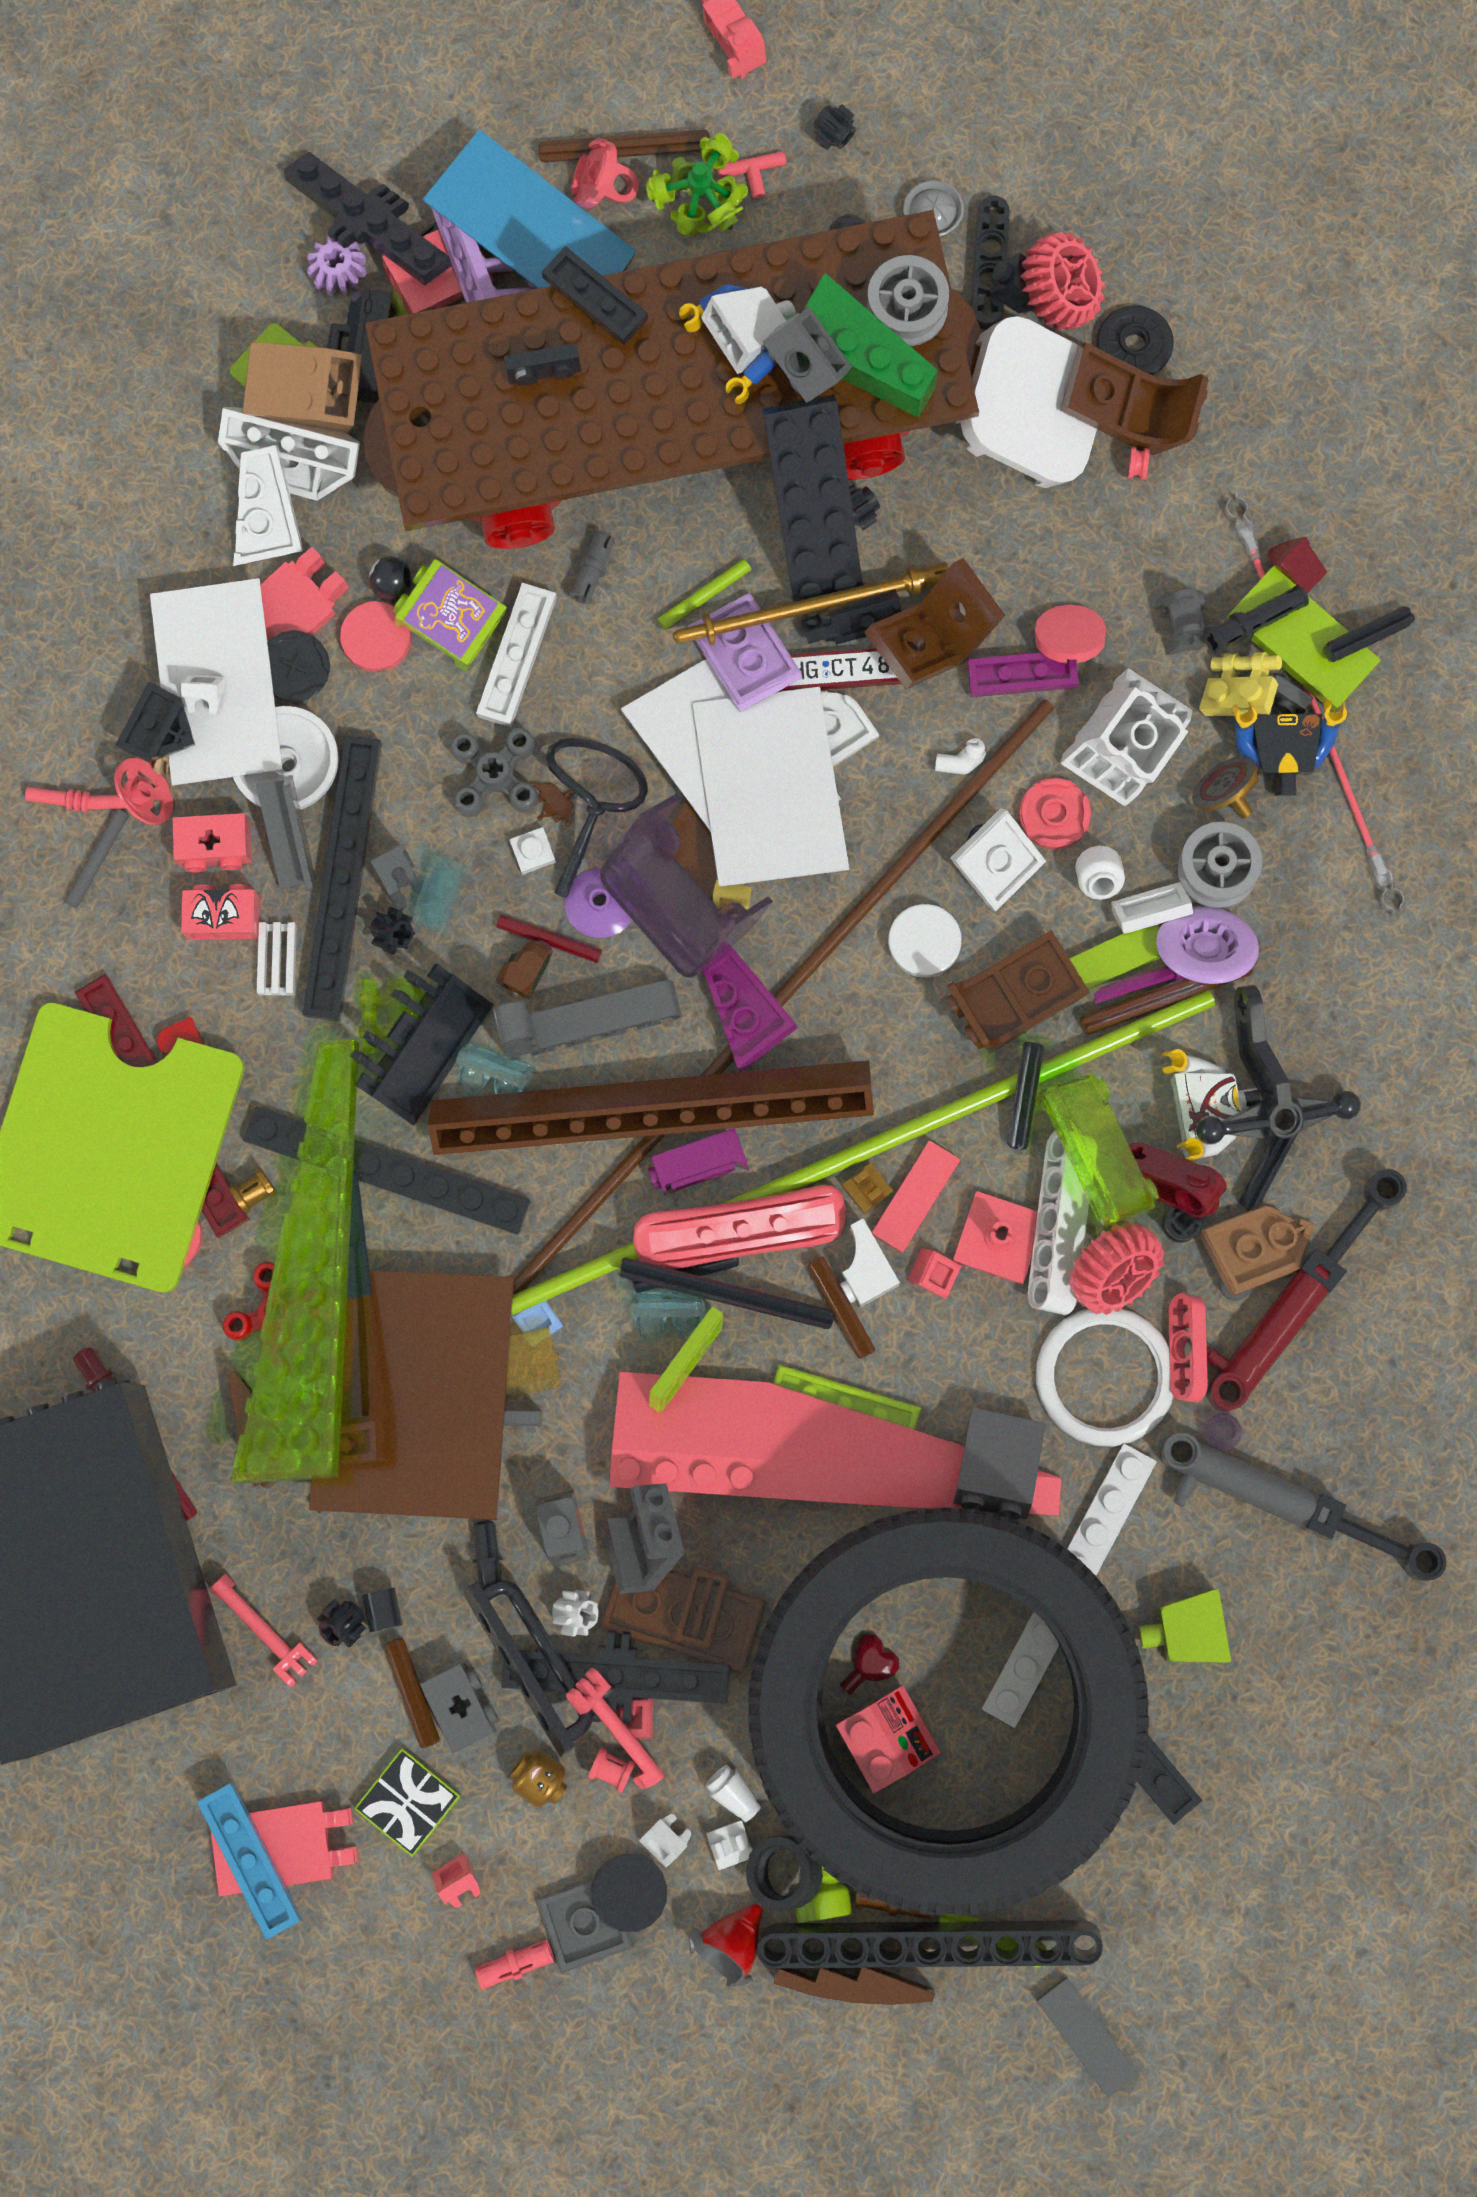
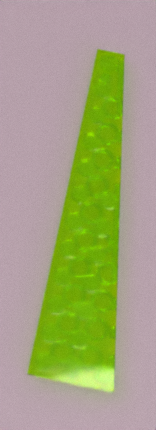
M353 1039L319 1043L310 1088V1100L307 1103L304 1117L307 1124L304 1142H299L297 1157L300 1158L297 1177L292 1178L290 1192L293 1193L290 1211L285 1213L272 1274L266 1304V1316L263 1320L260 1339L263 1342L260 1359L255 1361L252 1376L256 1377L252 1398H247L245 1413H248L245 1433L239 1437L231 1482L237 1484L338 1477L357 1087L354 1084L357 1081L358 1063L350 1058V1055L354 1050L359 1052V1043Z

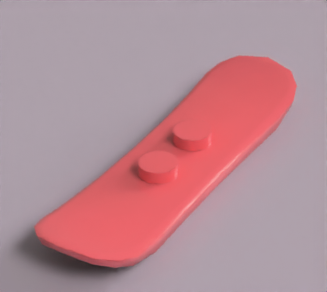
M819 1185L739 1202L652 1212L642 1216L634 1225L633 1245L641 1262L669 1269L684 1268L747 1255L812 1247L831 1242L841 1235L846 1225V1205L841 1191L831 1185Z

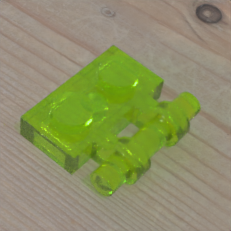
M406 979L387 980V994H377L376 980H362V994H359V1007H362V1026H359L362 1052H377V1048L370 1046L362 1038L366 1031L371 1032L380 1039H387V1044L396 1049L398 1045L386 1036L402 1012L405 1011L415 1019L417 1018V1015L390 996L394 989L405 992L417 1003L420 1002L425 993L409 984ZM377 1007H387V1026H377Z

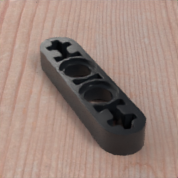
M988 196L983 199L979 205L977 217L972 309L980 328L986 330L1002 320L1004 303L989 294L991 287L984 286L979 279L985 272L993 273L996 263L1007 259L1010 210L1006 200L999 196ZM990 207H996L999 213L996 229H989L990 214L988 213L990 212ZM993 239L1000 243L1001 249L995 254H988L982 249V244L986 240ZM985 296H992L991 311L994 313L991 314L990 318H984V314L981 312L984 309Z

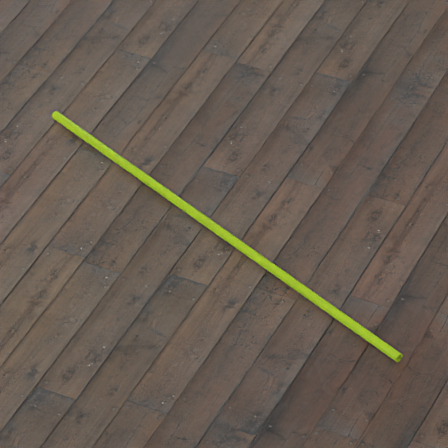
M1209 990L1200 992L1042 1062L1039 1083L1214 1007L1215 1001ZM1018 1073L721 1204L796 1191L1015 1094ZM633 1242L514 1294L512 1315L619 1269L623 1258L639 1260ZM320 1380L299 1389L306 1406L318 1401Z

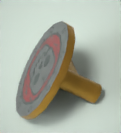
M1246 756L1234 757L1220 763L1198 782L1192 796L1194 804L1203 811L1217 810L1231 804L1240 818L1245 819L1249 817L1253 810L1245 800V797L1259 781L1257 776L1258 767L1252 758Z

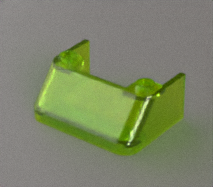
M1091 1073L1041 1090L1035 1101L1034 1108L1036 1113L1046 1109L1099 1222L1093 1230L1094 1237L1098 1238L1102 1230L1108 1232L1115 1224L1121 1226L1124 1222L1129 1221L1131 1223L1149 1215L1155 1208L1154 1200L1159 1197L1150 1178L1144 1179L1107 1101L1111 1095L1105 1080L1102 1077L1096 1079L1094 1074Z

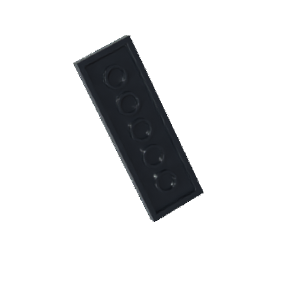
M835 394L817 397L808 403L802 400L763 408L764 425L793 602L863 586Z

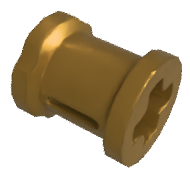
M261 1167L255 1170L256 1174L238 1186L234 1184L229 1186L233 1197L245 1214L250 1213L252 1206L268 1196L274 1198L278 1195Z

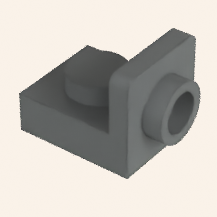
M1276 675L1275 680L1278 683L1274 698L1276 709L1282 714H1304L1310 706L1313 697L1279 675Z

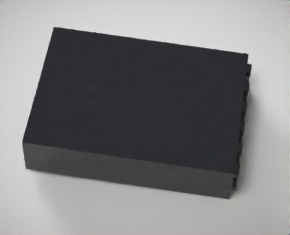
M117 1378L97 1384V1391L84 1394L83 1391H78L61 1397L62 1404L49 1407L48 1403L27 1409L28 1416L17 1419L14 1416H8L0 1419L1 1765L37 1756L237 1686L145 1385L131 1384L130 1380L119 1382Z

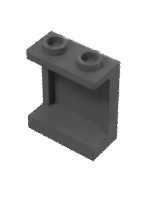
M972 1407L953 1503L961 1505L964 1509L990 1511L1014 1520L1020 1518L1027 1519L1033 1503L1046 1423Z
M667 1483L633 1486L630 1490L634 1506L633 1511L628 1517L606 1519L602 1525L619 1594L654 1591L685 1553Z

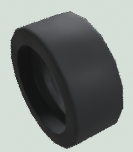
M793 1835L769 1836L757 1843L749 1854L747 1861L746 1878L752 1895L761 1905L773 1910L795 1909L806 1905L818 1893L822 1882V1866L817 1861L814 1862L798 1846L799 1842ZM779 1849L792 1851L796 1855L801 1867V1879L798 1888L794 1893L786 1896L778 1894L772 1888L768 1879L770 1858Z

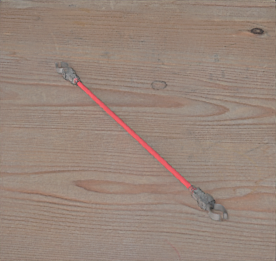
M1236 493L1234 501L1242 504L1245 510L1242 519L1238 520L1237 516L1232 515L1228 511L1227 506L1230 498L1226 496L1225 514L1230 520L1235 521L1233 525L1234 535L1241 543L1245 554L1254 563L1261 580L1266 573L1260 561V546L1255 536L1256 528L1253 521L1245 516L1248 509L1247 503L1244 499L1237 497ZM1303 686L1304 691L1313 697L1310 704L1313 714H1321L1315 696ZM1333 745L1329 754L1367 848L1365 849L1367 861L1372 871V882L1378 890L1383 892L1380 897V904L1383 909L1391 912L1390 916L1394 914V909L1388 907L1383 900L1384 893L1386 892L1384 886L1389 885V890L1395 892L1400 897V905L1397 910L1401 913L1404 911L1401 908L1404 896L1400 890L1393 888L1395 877L1392 869L1386 865L1382 853L1372 842Z

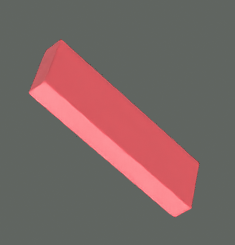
M929 1140L875 1226L872 1235L903 1254L961 1159Z

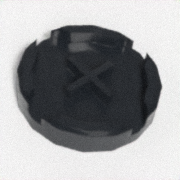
M297 630L281 632L271 638L267 644L274 695L281 700L299 702L309 700L320 693L328 681L330 672L329 656L322 643L310 634Z
M620 1854L609 1859L597 1870L591 1884V1902L606 1926L619 1932H638L651 1926L661 1916L667 1902V1884L662 1871L652 1860L640 1854Z

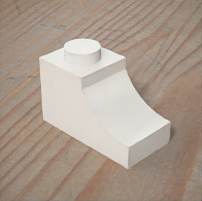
M864 1219L850 1225V1231L855 1242V1257L850 1268L842 1273L845 1281L840 1284L849 1302L857 1301L860 1308L897 1288L900 1284Z

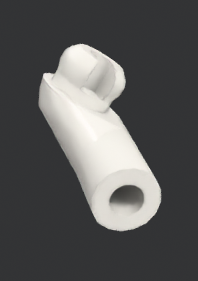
M973 738L966 742L967 746L956 756L937 753L935 771L961 775L970 773L983 762L986 755L985 744L980 739Z

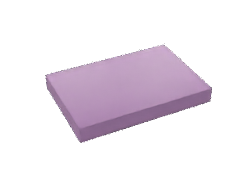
M749 592L710 613L709 616L712 621L761 609ZM703 618L688 625V627L703 624ZM770 623L715 635V645L711 646L707 637L695 640L739 712L802 678L801 671Z

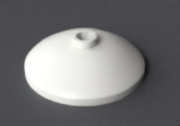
M279 706L275 707L282 766L284 762L291 760L294 762L293 769L290 771L279 770L233 778L243 795L252 803L261 807L256 783L293 775L301 810L318 801L332 785L338 769V748L330 729L316 715L298 707Z

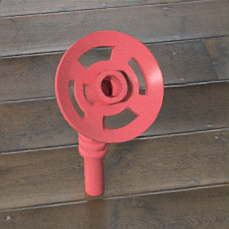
M139 758L126 759L116 768L114 781L118 795H91L89 791H85L83 794L81 790H77L75 793L74 789L63 792L29 786L25 792L26 801L66 806V809L70 811L73 808L77 812L82 809L84 813H87L88 810L127 809L135 818L150 825H159L168 820L174 806L173 797L163 775L156 774L153 770V765H147ZM126 771L128 780L125 782L124 787H122L121 779ZM138 772H140V773H142L143 775H145V776L153 783V785L155 786V788H153V786L151 785V783H150L147 779H145L144 777L138 775ZM154 800H160L161 802L160 811L157 816L150 811L154 805Z

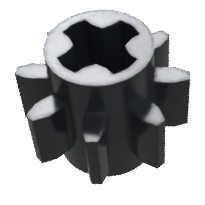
M843 104L838 109L836 107L833 108L831 105L826 106L813 123V126L817 129L815 140L826 150L832 144L838 149L843 148L856 132V128L852 125L854 123L852 119L854 114Z
M852 484L849 486L854 525L859 524L860 528L864 531L877 522L875 518L877 514L875 512L880 509V504L874 493L867 486L857 489Z
M389 907L387 914L377 912L371 926L368 928L374 937L371 944L382 948L384 952L392 955L395 954L396 948L407 950L413 935H415L410 924L413 918L393 907Z
M333 1599L317 1618L321 1622L319 1625L321 1637L332 1646H339L344 1642L349 1648L361 1637L360 1634L366 1629L362 1624L364 1621L362 1610L351 1601H344L339 1605Z

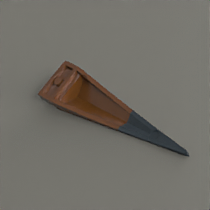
M350 1171L348 1174L344 1238L337 1300L326 1369L313 1426L314 1468L321 1469L385 1460L384 1424L388 1423L359 1179L358 1174L354 1171Z

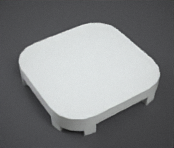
M1018 316L1005 318L982 332L976 342V345L980 346L981 349L972 382L979 408V416L956 421L955 423H961L963 435L970 445L967 447V450L976 457L985 454L1036 479L1035 486L1049 488L1070 482L1083 472L1088 462L1097 431L1096 428L1060 411L1078 345L1029 319Z

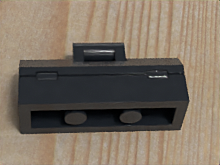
M369 289L353 291L351 293L347 324L333 323L330 325L327 342L328 349L341 351L342 338L349 337L347 351L345 352L362 354L357 401L377 403L379 400L365 323L394 317L396 304L392 292L370 291Z

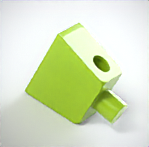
M1219 1589L1208 1590L1157 1607L1159 1623L1138 1626L1141 1648L1163 1646L1165 1661L1231 1662Z

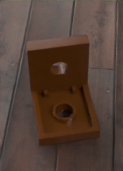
M963 558L950 566L920 604L871 624L865 631V634L903 687L908 689L964 663L1004 618L1005 614ZM959 602L965 609V616L960 611ZM908 643L914 644L919 651L913 650Z

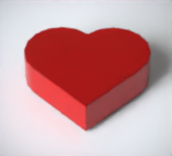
M192 1017L163 1029L157 1037V1045L166 1055L173 1049L177 1038L204 1045Z

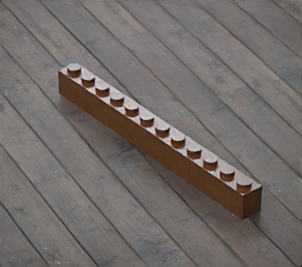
M869 1060L431 1100L428 1130L433 1155L874 1116Z

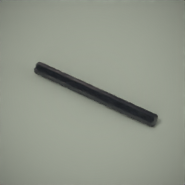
M629 1258L621 1260L618 1275L622 1278L823 1329H830L834 1320V1312L830 1309Z

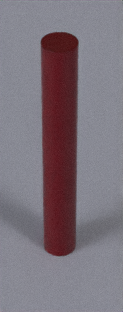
M502 914L497 921L496 928L532 941L542 940L550 944L552 948L597 964L603 952L601 949Z

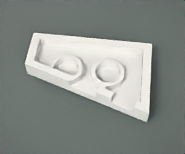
M278 444L241 452L238 520H236L235 533L237 534L233 566L303 551Z

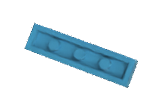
M234 1782L197 1801L265 1939L267 1940L303 1920Z

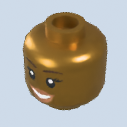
M536 1750L532 1754L526 1751L509 1775L513 1779L512 1790L536 1808L546 1805L548 1801L556 1804L568 1786L562 1782L566 1775L565 1767L542 1750Z

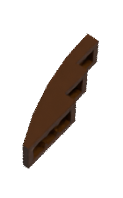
M878 1967L859 1968L857 1976L837 1968H818L816 1977L792 1968H778L774 1977V1984L811 1996L850 2003L911 2004L933 2002L935 1996L934 1988Z

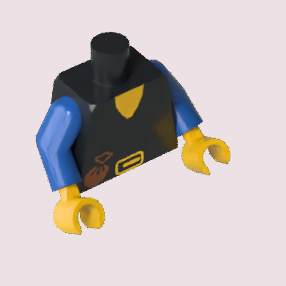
M1326 700L1324 703V719H1322V714L1257 715V711L1251 701L1248 702V712L1240 714L1237 704H1234L1232 706V713L1237 721L1235 724L1236 747L1242 756L1253 759L1258 767V776L1275 775V796L1297 795L1296 775L1311 774L1314 772V768L1322 765L1335 743L1340 723L1347 716L1345 702H1342V707L1338 712H1330L1331 700Z

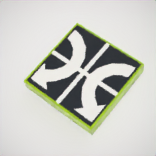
M402 1748L354 1809L406 1853L414 1857L462 1795L405 1748Z

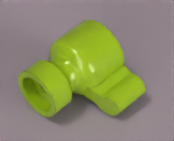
M823 1866V1878L818 1893L811 1902L800 1908H795L797 1923L853 1914L848 1888L824 1871Z

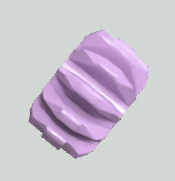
M328 235L326 238L327 244L322 245L315 242L314 248L316 253L308 254L307 258L311 265L307 271L309 277L315 280V287L319 291L326 288L328 295L331 297L336 293L337 288H340L344 296L348 294L347 286L349 285L359 290L360 284L358 279L366 278L367 274L365 267H363L367 261L364 253L359 252V245L355 242L348 248H343Z

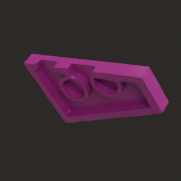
M731 945L702 967L739 1072L744 1071L798 1028L792 1018Z

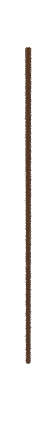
M1043 699L780 987L773 997L782 1007L1054 710L1050 702ZM730 1044L727 1045L700 1076L723 1073L734 1060ZM666 1134L643 1137L514 1279L513 1295L525 1290Z

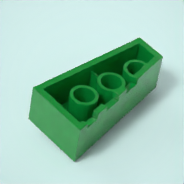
M824 273L805 308L807 306L810 307L851 364L852 368L842 379L919 418L936 388L938 370ZM801 352L802 356L809 361L808 357Z

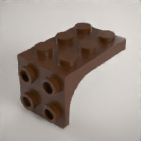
M1085 342L1077 347L1060 411L1130 446H1134L1140 451H1143L1144 448H1149V454L1156 455L1186 444L1195 437L1199 428L1198 418L1201 406L1207 397L1208 377L1199 374L1191 378L1177 380L1153 376Z
M1050 930L976 976L959 983H954L953 981L948 983L947 987L951 993L945 997L959 1019L965 1016L970 1024L965 1026L964 1029L977 1049L980 1050L984 1047L991 1054L1090 994V991L1055 934Z

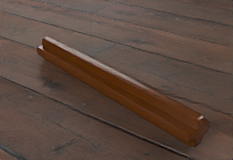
M708 130L542 141L539 143V157L543 163L576 161L583 154L588 156L592 150L588 145L597 138L614 143L617 149V158L701 152L703 150L700 147L701 139L703 137L710 138Z
M1253 967L1249 972L1236 980L1250 976L1254 972ZM1182 978L1086 1013L1080 1018L1081 1026L1086 1034H1092L1236 980L1226 983L1208 984Z

